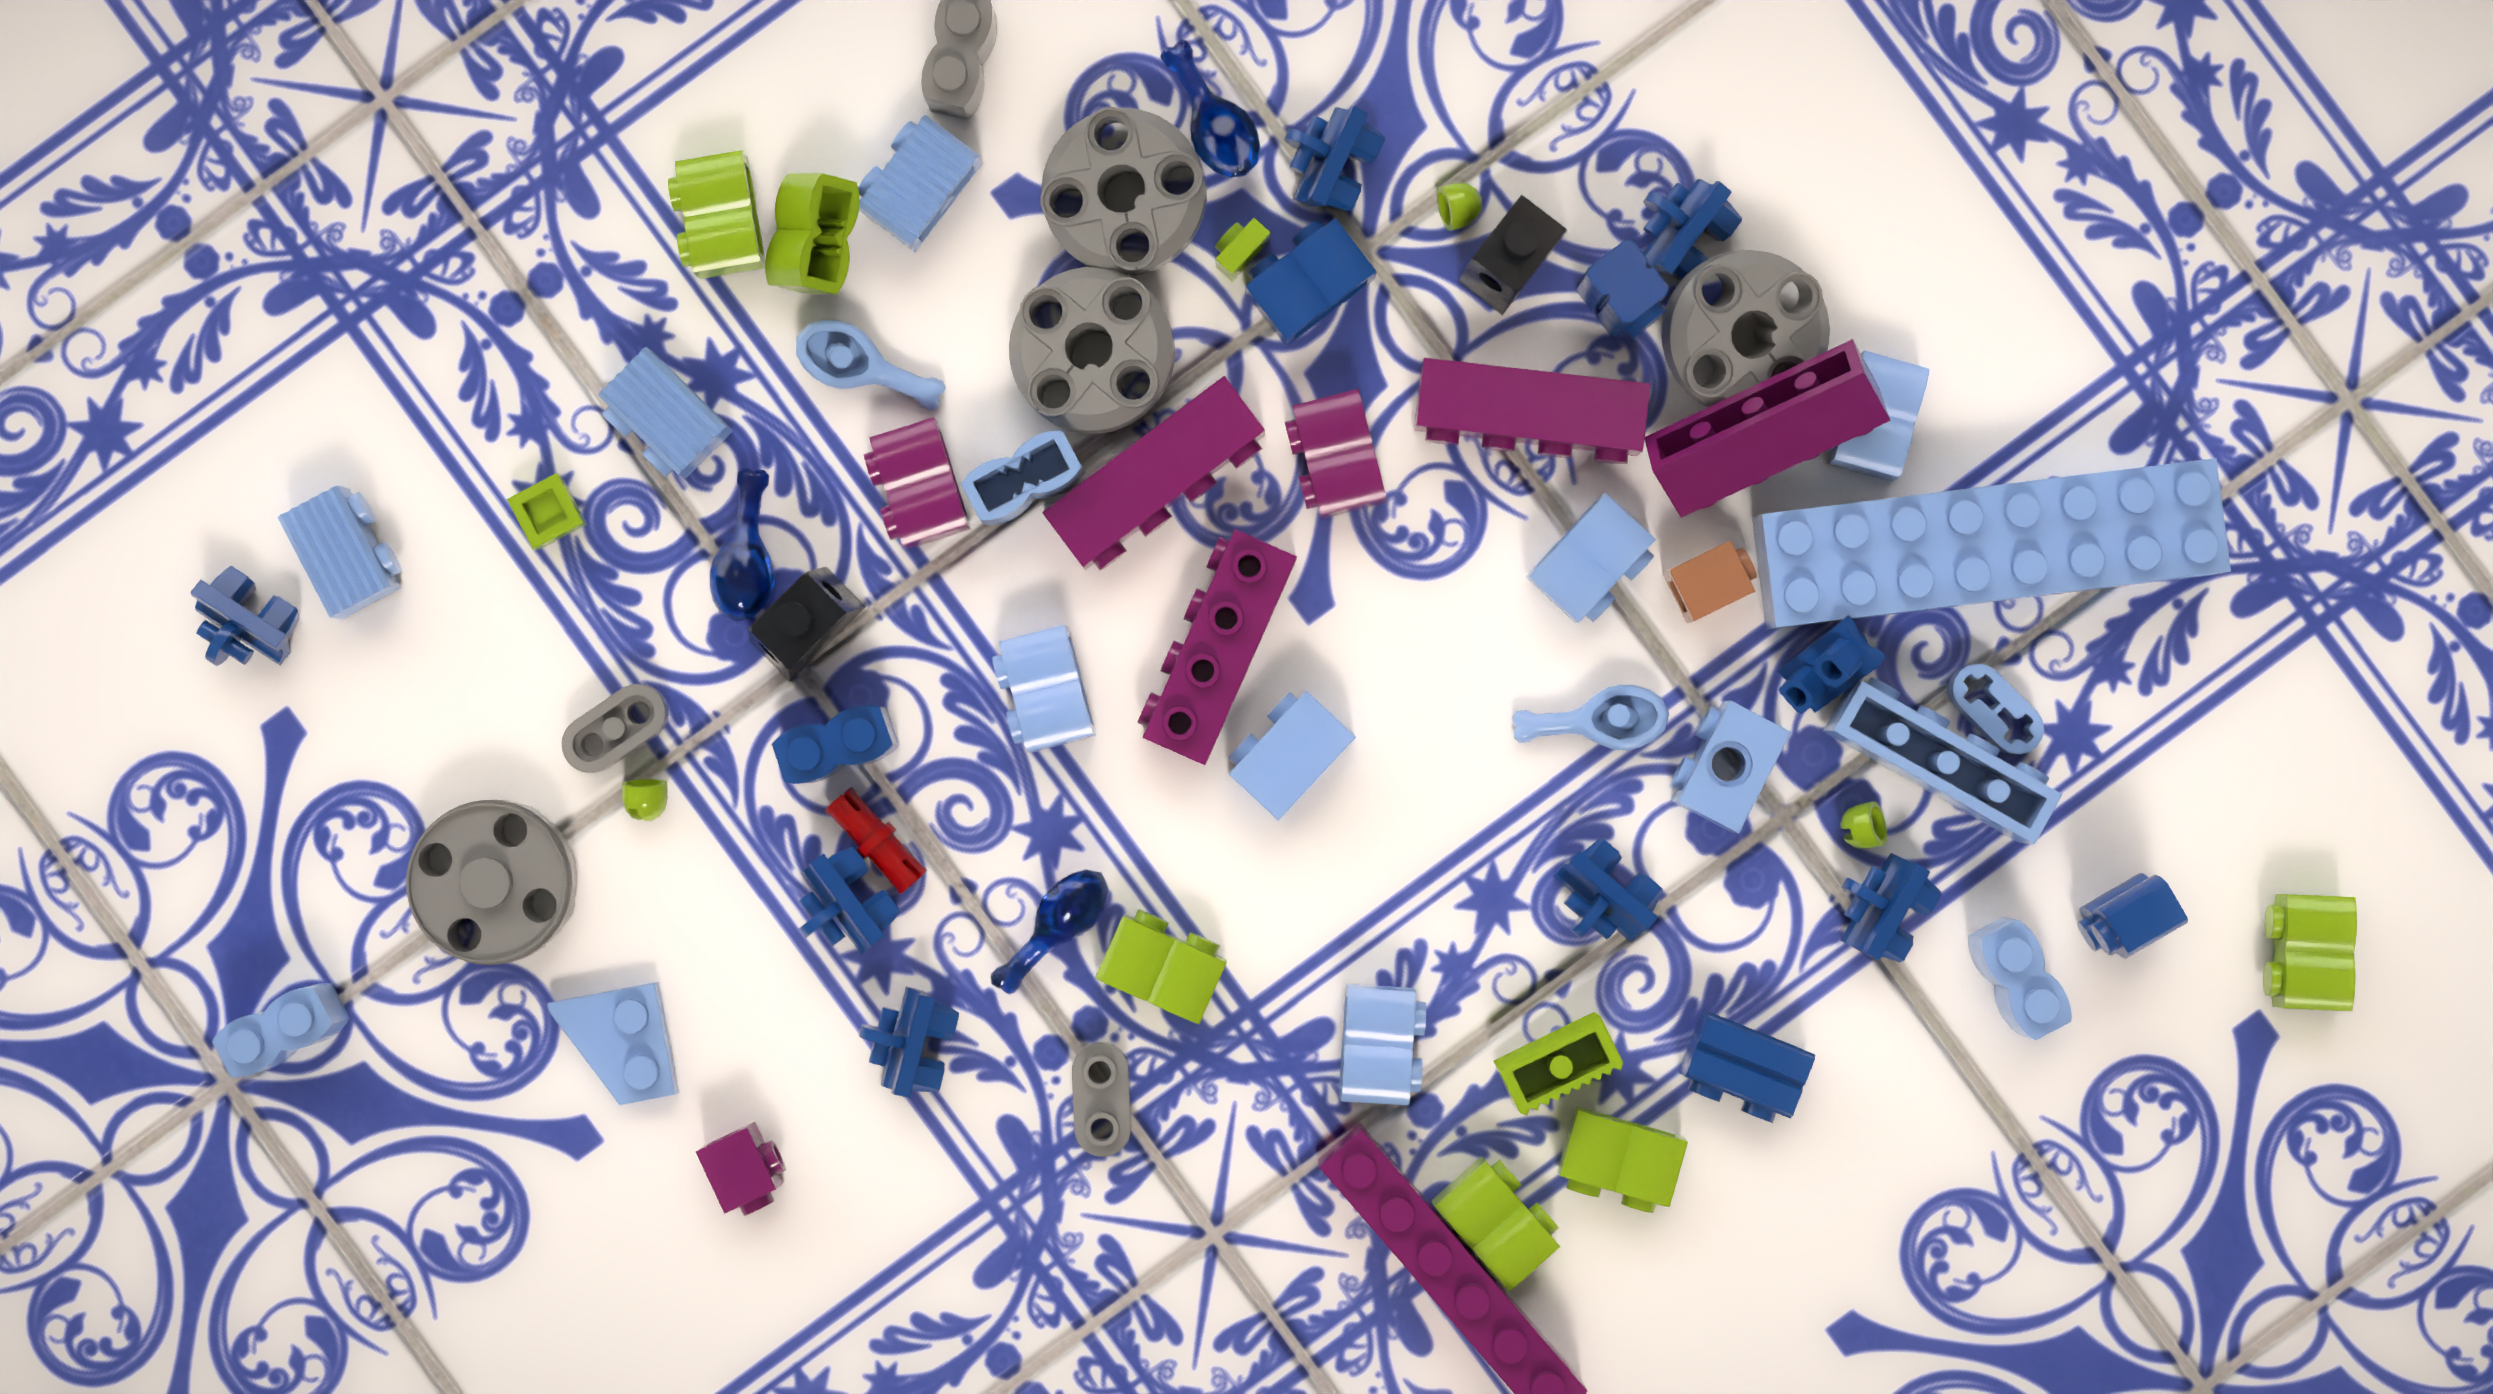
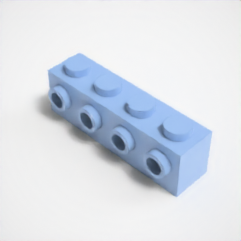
M1871 677L1868 683L1858 681L1845 691L1823 732L2019 843L2035 845L2063 795L2046 785L2050 779L2047 775L2023 762H2019L2015 768L1997 757L2000 749L1973 734H1969L1967 739L1962 738L1947 729L1950 724L1948 719L1921 705L1917 711L1897 701L1901 695L1900 692Z

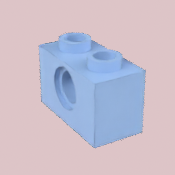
M1731 700L1723 701L1719 709L1710 706L1695 736L1703 740L1693 760L1684 756L1671 779L1669 786L1677 790L1671 801L1730 832L1739 833L1791 731ZM1722 748L1733 750L1738 756L1740 763L1737 774L1727 781L1719 779L1712 769V759L1716 752Z

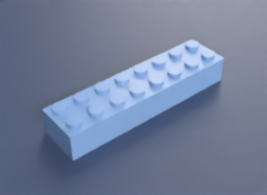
M2217 458L1765 513L1752 518L1766 630L1841 621L1848 615L1851 619H1860L2231 572Z

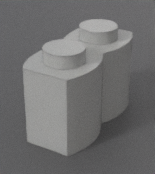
M941 0L936 11L934 23L937 44L928 54L923 66L921 78L922 92L930 111L969 120L977 111L983 97L985 79L982 65L990 56L996 42L997 19L991 0Z

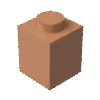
M1731 540L1663 572L1686 623L1694 622L1756 592L1751 583V580L1757 578L1755 567L1743 547L1735 550Z

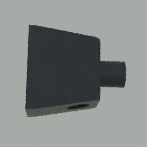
M1521 195L1473 256L1458 282L1503 316L1568 230L1525 196ZM1484 273L1495 279L1500 286L1491 282Z
M828 567L807 571L748 629L749 641L790 682L866 606Z

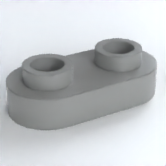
M632 684L623 687L574 720L566 728L561 741L564 758L573 768L581 772L597 773L609 769L662 732L669 716L666 699L657 689L648 685ZM638 702H644L650 709L648 720L641 724L635 722L631 715L633 706ZM595 733L601 737L603 748L599 754L593 756L586 751L585 741L589 735Z
M1103 1041L1093 1042L1080 1050L1072 1065L1074 1133L1078 1144L1083 1150L1094 1156L1106 1157L1119 1152L1126 1145L1131 1134L1129 1064L1123 1051L1116 1045ZM1102 1061L1108 1064L1111 1069V1076L1108 1080L1097 1082L1092 1079L1089 1068L1094 1062ZM1099 1118L1109 1120L1113 1125L1112 1135L1104 1139L1096 1137L1092 1132V1123Z

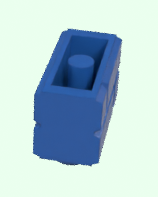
M1624 240L1591 265L1577 283L1576 292L1590 310L1597 309L1599 311L1596 318L1611 337H1619L1627 331L1632 339H1634L1659 320V317L1666 312V309L1660 302L1667 296L1669 286L1654 267L1647 268L1645 266L1648 259L1633 240Z
M1703 1009L1693 1032L1692 1040L1680 1065L1679 1073L1691 1079L1688 1090L1720 1102L1723 1092L1744 1100L1741 1111L1773 1123L1776 1113L1790 1119L1794 1115L1803 1092V1086L1806 1084L1816 1055Z

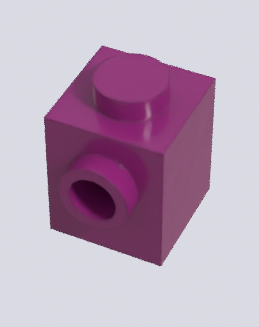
M752 1122L714 1140L695 1151L724 1214L740 1207L743 1216H746L773 1203L775 1200L771 1192L784 1183L780 1173L786 1171V1167L781 1153L773 1140L764 1141L756 1122Z

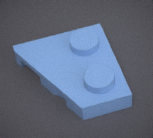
M659 982L547 1003L549 1013L619 1105L679 1093Z

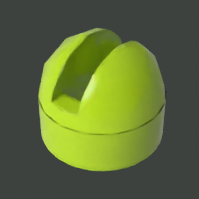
M1452 183L1437 188L1436 195L1439 214L1448 231L1469 226L1478 218L1482 210V197L1476 188L1467 183Z
M634 779L621 783L622 802L631 818L653 821L665 811L668 800L666 780Z
M1872 801L1858 804L1849 808L1843 814L1840 828L1850 829L1851 831L1844 836L1846 843L1859 849H1869L1886 844V821L1877 802Z

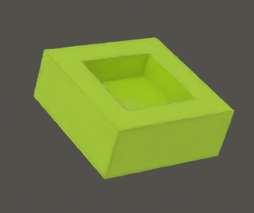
M1255 218L1245 227L1238 222L1235 223L1215 245V248L1221 252L1215 259L1216 268L1233 282L1270 242L1271 233Z
M555 473L507 499L534 550H539L587 525L568 486L559 473Z

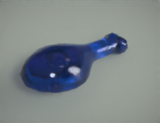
M1181 39L1174 46L1163 48L1160 55L1166 67L1176 74L1192 105L1190 133L1196 153L1217 174L1227 178L1245 177L1257 165L1261 149L1259 134L1254 121L1244 109L1214 94L1208 88L1194 63L1193 49L1188 41Z
M742 468L737 472L736 483L740 495L735 529L718 550L709 572V590L712 602L721 615L736 622L754 617L765 607L775 582V567L759 533L761 500L763 492L769 485L770 475L765 470L757 469L752 471L748 468Z
M1084 869L1071 873L1046 892L1036 911L1033 935L1006 964L997 967L990 974L992 985L1008 995L1015 993L1020 988L1024 977L1049 951L1084 935L1096 924L1107 905L1109 895L1108 884L1101 872Z

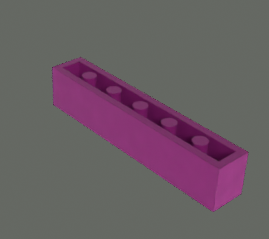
M1361 1123L1317 1159L1322 1172L1514 1394H1586L1588 1392L1579 1375Z

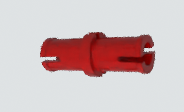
M850 787L844 792V795L841 794L825 809V812L840 825L859 847L856 851L864 860L868 857L901 895L928 870L924 866L922 867L894 835L895 827L890 822L884 824L855 792L856 790Z

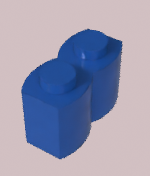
M1336 218L1326 225H1323L1319 219L1310 223L1292 239L1297 247L1281 259H1278L1272 253L1258 262L1247 273L1252 281L1245 286V294L1285 346L1302 336L1376 278L1377 271Z
M862 705L840 712L826 725L806 724L792 728L781 734L771 745L784 782L803 784L825 780L839 772L845 765H864L877 762L894 752L900 744L888 709L881 706Z
M2138 873L2081 906L2079 912L2083 919L2078 921L2077 925L2083 938L2093 951L2096 952L2102 949L2108 955L2112 956L2117 953L2120 957L2127 959L2186 925L2188 917L2169 884L2158 875L2148 877L2143 873Z

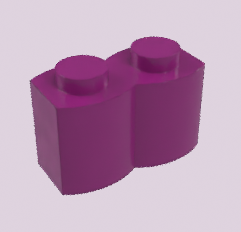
M1355 389L1293 405L1292 409L1295 419L1284 423L1292 454L1303 452L1309 474L1298 477L1306 508L1318 507L1320 518L1324 519L1385 503L1387 501L1359 390Z
M934 417L869 437L873 451L863 454L873 486L883 484L889 505L881 507L880 511L890 540L900 537L902 546L909 549L971 529L939 423Z

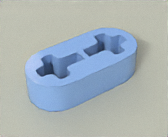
M1971 664L1962 666L1953 673L1947 688L1949 700L1991 744L1999 748L2001 752L2008 754L2028 753L2039 745L2044 733L2041 716L1996 670L1984 664ZM1966 677L1972 680L1981 677L1986 679L1987 683L1982 690L1994 702L1990 708L1980 699H1973L1969 702L1965 700L1963 696L1967 693L1968 687L1963 681ZM2001 710L2011 719L2025 717L2027 723L2024 725L2023 731L2028 737L2024 742L2020 739H2012L2010 741L2005 739L2004 735L2008 732L2009 728L1997 716Z

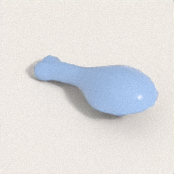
M839 320L813 322L808 324L796 337V356L801 365L813 378L827 386L849 389L877 384L914 398L921 407L932 411L939 406V397L946 389L944 381L935 377L923 378L889 363L864 331L850 323Z
M1617 685L1602 690L1581 707L1569 712L1535 714L1528 710L1516 711L1512 716L1513 724L1516 727L1514 739L1519 743H1525L1540 736L1578 734L1613 750H1631L1651 743L1665 731L1669 712L1663 699L1651 690L1636 685Z

